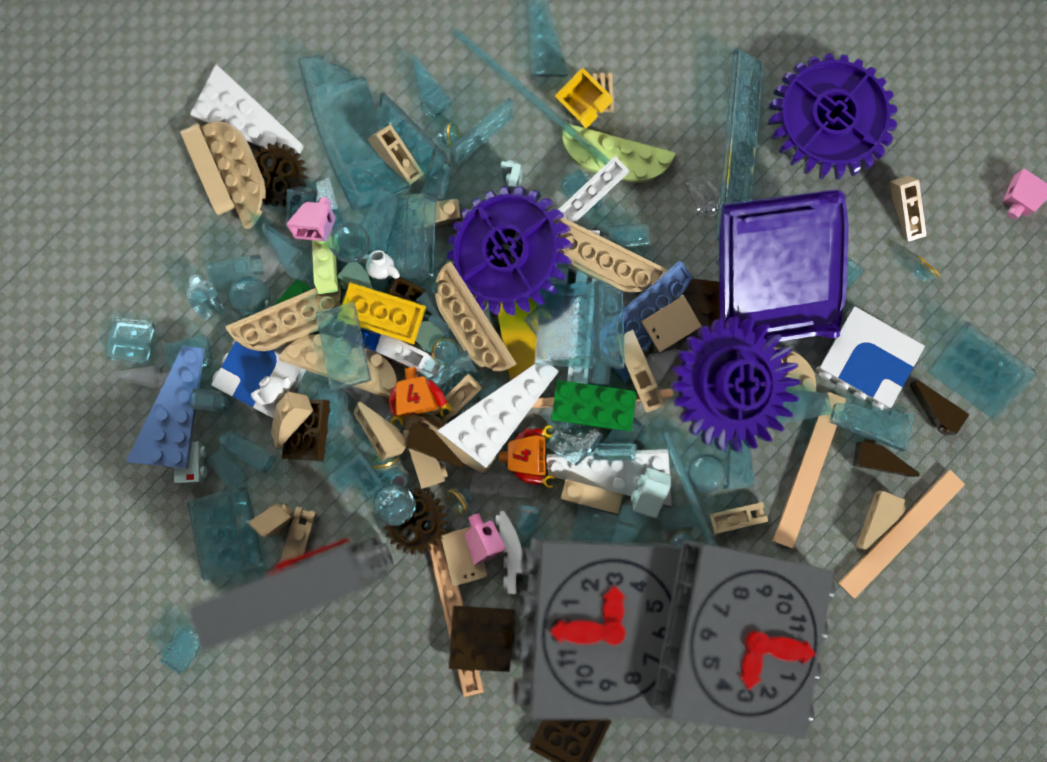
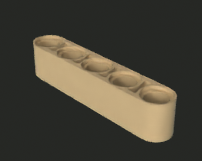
M197 123L181 130L182 138L216 214L221 215L234 209L235 205L200 124Z
M430 412L406 416L403 422V427L409 431L411 424H417L418 421L429 424V429L434 430L463 463L482 473H486L489 470L495 457L485 468L437 431L448 424L447 422Z

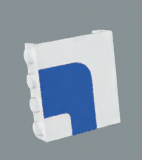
M854 306L845 315L847 319L840 330V337L835 339L821 366L816 367L815 371L819 372L820 377L835 381L839 388L843 390L849 389L854 392L855 397L872 402L871 405L878 410L889 409L894 404L925 346Z
M233 340V347L222 360L223 365L213 375L211 385L274 418L276 404L258 405L252 399L251 394L255 390L260 389L259 383L267 376L269 378L277 377L281 379L289 376L291 384L286 389V392L294 393L306 370L279 360L281 353L289 344L270 351H256L243 347Z

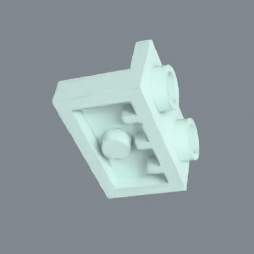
M511 160L507 162L502 161V178L506 179L505 185L513 194L517 187H521V165Z

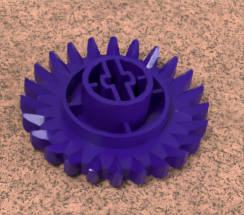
M825 54L822 62H820L816 56L810 57L807 61L808 67L803 63L796 64L793 71L797 75L786 73L781 81L787 85H778L773 92L774 95L782 98L773 100L768 109L780 112L771 116L768 125L781 124V127L774 132L771 138L772 140L786 137L787 140L780 148L779 153L783 154L791 149L796 151L790 161L791 166L798 163L802 158L807 159L804 174H808L818 164L820 165L819 179H823L831 167H834L835 179L839 180L844 175L846 166H848L851 176L854 177L860 171V161L865 169L868 170L874 163L873 155L877 159L882 158L885 154L883 145L889 146L893 141V136L888 131L893 132L897 128V122L890 118L897 113V106L889 104L894 94L892 91L884 90L883 86L887 81L884 78L877 79L874 76L876 69L869 67L866 70L862 67L863 61L860 59L852 63L849 62L847 55L842 54L838 60H834L832 54Z
M502 187L499 195H496L492 190L486 193V200L474 199V208L471 211L464 209L461 212L464 217L463 221L455 222L453 225L457 233L456 236L449 237L448 242L454 247L453 250L447 253V259L454 261L455 264L453 266L473 297L475 298L477 295L476 301L483 311L489 301V309L493 314L499 315L501 304H503L505 312L514 316L515 303L517 302L518 306L528 313L530 312L528 298L531 297L541 305L545 304L540 292L542 288L556 294L557 289L551 283V277L562 280L566 279V275L557 268V264L572 263L569 257L560 253V249L571 248L573 243L568 239L560 238L559 235L565 234L571 229L565 223L555 224L564 214L558 209L547 212L554 203L548 198L538 202L541 196L538 191L532 190L526 197V189L524 187H517L513 194H511V190L508 187ZM511 253L513 254L516 261L510 257Z
M731 317L727 320L725 329L723 320L718 319L712 322V332H710L707 326H702L698 329L699 340L695 337L687 339L686 344L689 351H679L677 355L682 364L672 369V373L678 376V381L671 384V390L678 391L679 396L673 400V404L676 407L683 408L679 415L681 422H692L689 426V432L692 435H698L702 431L701 441L704 444L711 445L715 437L714 443L717 449L726 451L728 440L729 446L733 451L742 452L741 440L748 448L757 449L755 435L762 441L771 442L772 438L766 429L767 427L777 431L785 429L776 417H793L794 414L782 405L783 402L799 401V397L786 392V387L799 385L801 381L786 377L785 373L797 368L798 363H782L781 359L787 356L792 349L789 347L774 349V346L782 338L780 334L771 335L764 339L769 325H759L752 332L754 319H745L738 329L739 318Z

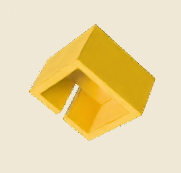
M583 67L555 95L559 103L585 129L598 117L596 114L598 111L602 113L613 102L610 94Z

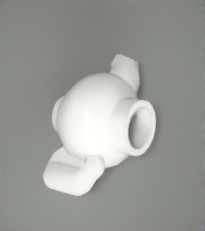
M377 250L371 254L363 253L360 255L362 265L372 278L384 280L389 275L393 278L400 277L398 270L394 267L393 259L383 251Z
M267 376L259 383L260 389L255 390L251 397L258 405L277 404L287 393L286 389L289 388L291 380L289 376H286L284 379L277 377L269 378Z

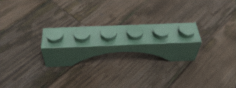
M353 258L337 275L339 280H341L339 284L346 290L349 282L374 290L370 275ZM422 321L415 341L417 343L415 347L431 354L434 343L440 338L443 339L445 334L430 321Z

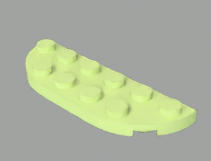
M563 124L562 140L564 148L573 162L588 171L598 173L616 156L630 171L621 180L636 183L647 182L663 174L669 168L675 156V153L575 125Z

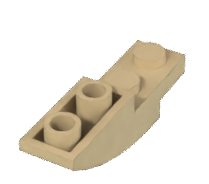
M634 330L614 337L646 413L664 406V401Z

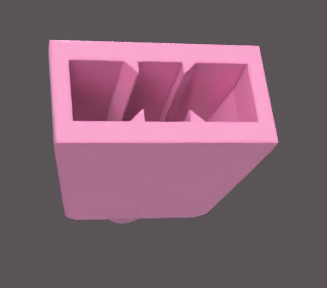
M1026 169L1016 173L1003 200L1005 204L1011 207L1007 212V216L1017 220L1021 214L1028 216L1035 212L1047 200V183Z
M322 197L318 203L305 202L287 222V226L294 238L324 242L328 240L336 220L330 208L331 201Z
M479 513L468 517L472 528L465 533V539L473 565L491 560L506 550L492 521L483 523Z

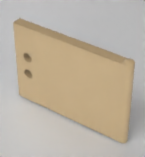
M684 295L641 321L658 352L663 351L702 327Z
M472 527L441 534L444 538L441 540L452 586L488 577L484 562L473 565L465 533Z

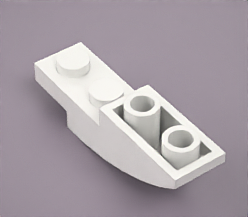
M372 332L365 348L373 350L399 365L407 368L416 367L417 373L435 382L438 381L446 365L437 360L439 362L437 364L429 354L405 342Z
M500 511V515H496V527H500V537L506 548L503 552H508V556H504V568H508V576H504V589H508V594H516V573H522V548L510 518L505 511Z

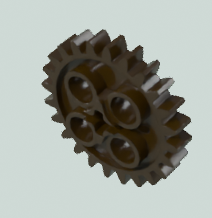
M278 142L275 143V146L268 143L267 148L261 145V152L254 150L256 155L254 158L262 177L266 176L268 179L265 185V199H262V202L265 200V205H270L272 202L274 207L278 206V202L283 207L285 206V201L292 204L291 198L298 200L297 192L303 194L301 186H307L303 182V179H308V176L303 175V172L308 170V168L302 167L305 160H298L301 154H294L295 149L292 147L288 149L286 144H283L281 147V144ZM273 158V165L268 167V160ZM291 164V171L286 173L285 167ZM275 172L279 174L278 177L274 176ZM281 183H285L286 188L283 192H280L279 189Z
M416 488L413 493L412 490L407 489V495L400 492V499L393 497L395 504L388 503L391 510L384 511V513L389 515L388 518L383 519L384 522H388V525L383 527L384 530H389L386 537L393 538L390 544L394 545L397 543L396 549L401 550L403 548V553H408L410 550L411 554L416 555L418 550L419 554H424V548L427 551H431V544L438 546L436 539H444L440 533L447 532L446 529L442 528L443 525L448 524L447 521L443 520L448 515L442 512L445 506H438L441 499H434L435 494L430 493L428 495L427 490H423L421 493L420 489ZM423 503L424 508L418 513L417 505ZM405 512L406 519L405 521L400 522L399 516L401 513ZM429 512H431V515H430V516L424 517V516H426ZM414 518H418V519H419V520L416 521V524H417V525H413V524H412V523L415 522V519H414ZM431 520L432 528L429 531H427L425 529V524L427 521ZM413 530L415 533L414 538L409 540L408 533Z

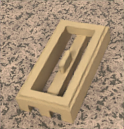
M593 73V78L596 81L601 80V86L604 89L605 80H608L609 94L613 99L609 108H606L602 113L614 112L612 73H601L600 75Z

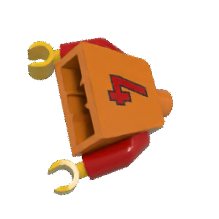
M416 367L404 369L406 380L396 383V387L393 389L388 400L390 412L393 416L391 424L395 426V419H398L402 425L405 416L439 410L438 406L440 407V415L442 417H445L444 409H448L450 414H452V406L447 403L442 390L432 380H428L425 376L418 377Z
M548 425L543 430L541 428L525 429L515 436L513 441L508 442V451L499 452V461L501 463H508V470L514 471V475L523 482L541 485L542 483L545 487L551 488L553 486L547 485L546 480L548 478H555L548 475L543 478L541 475H545V438L550 439L554 436V434L548 435L546 430L553 429V426Z

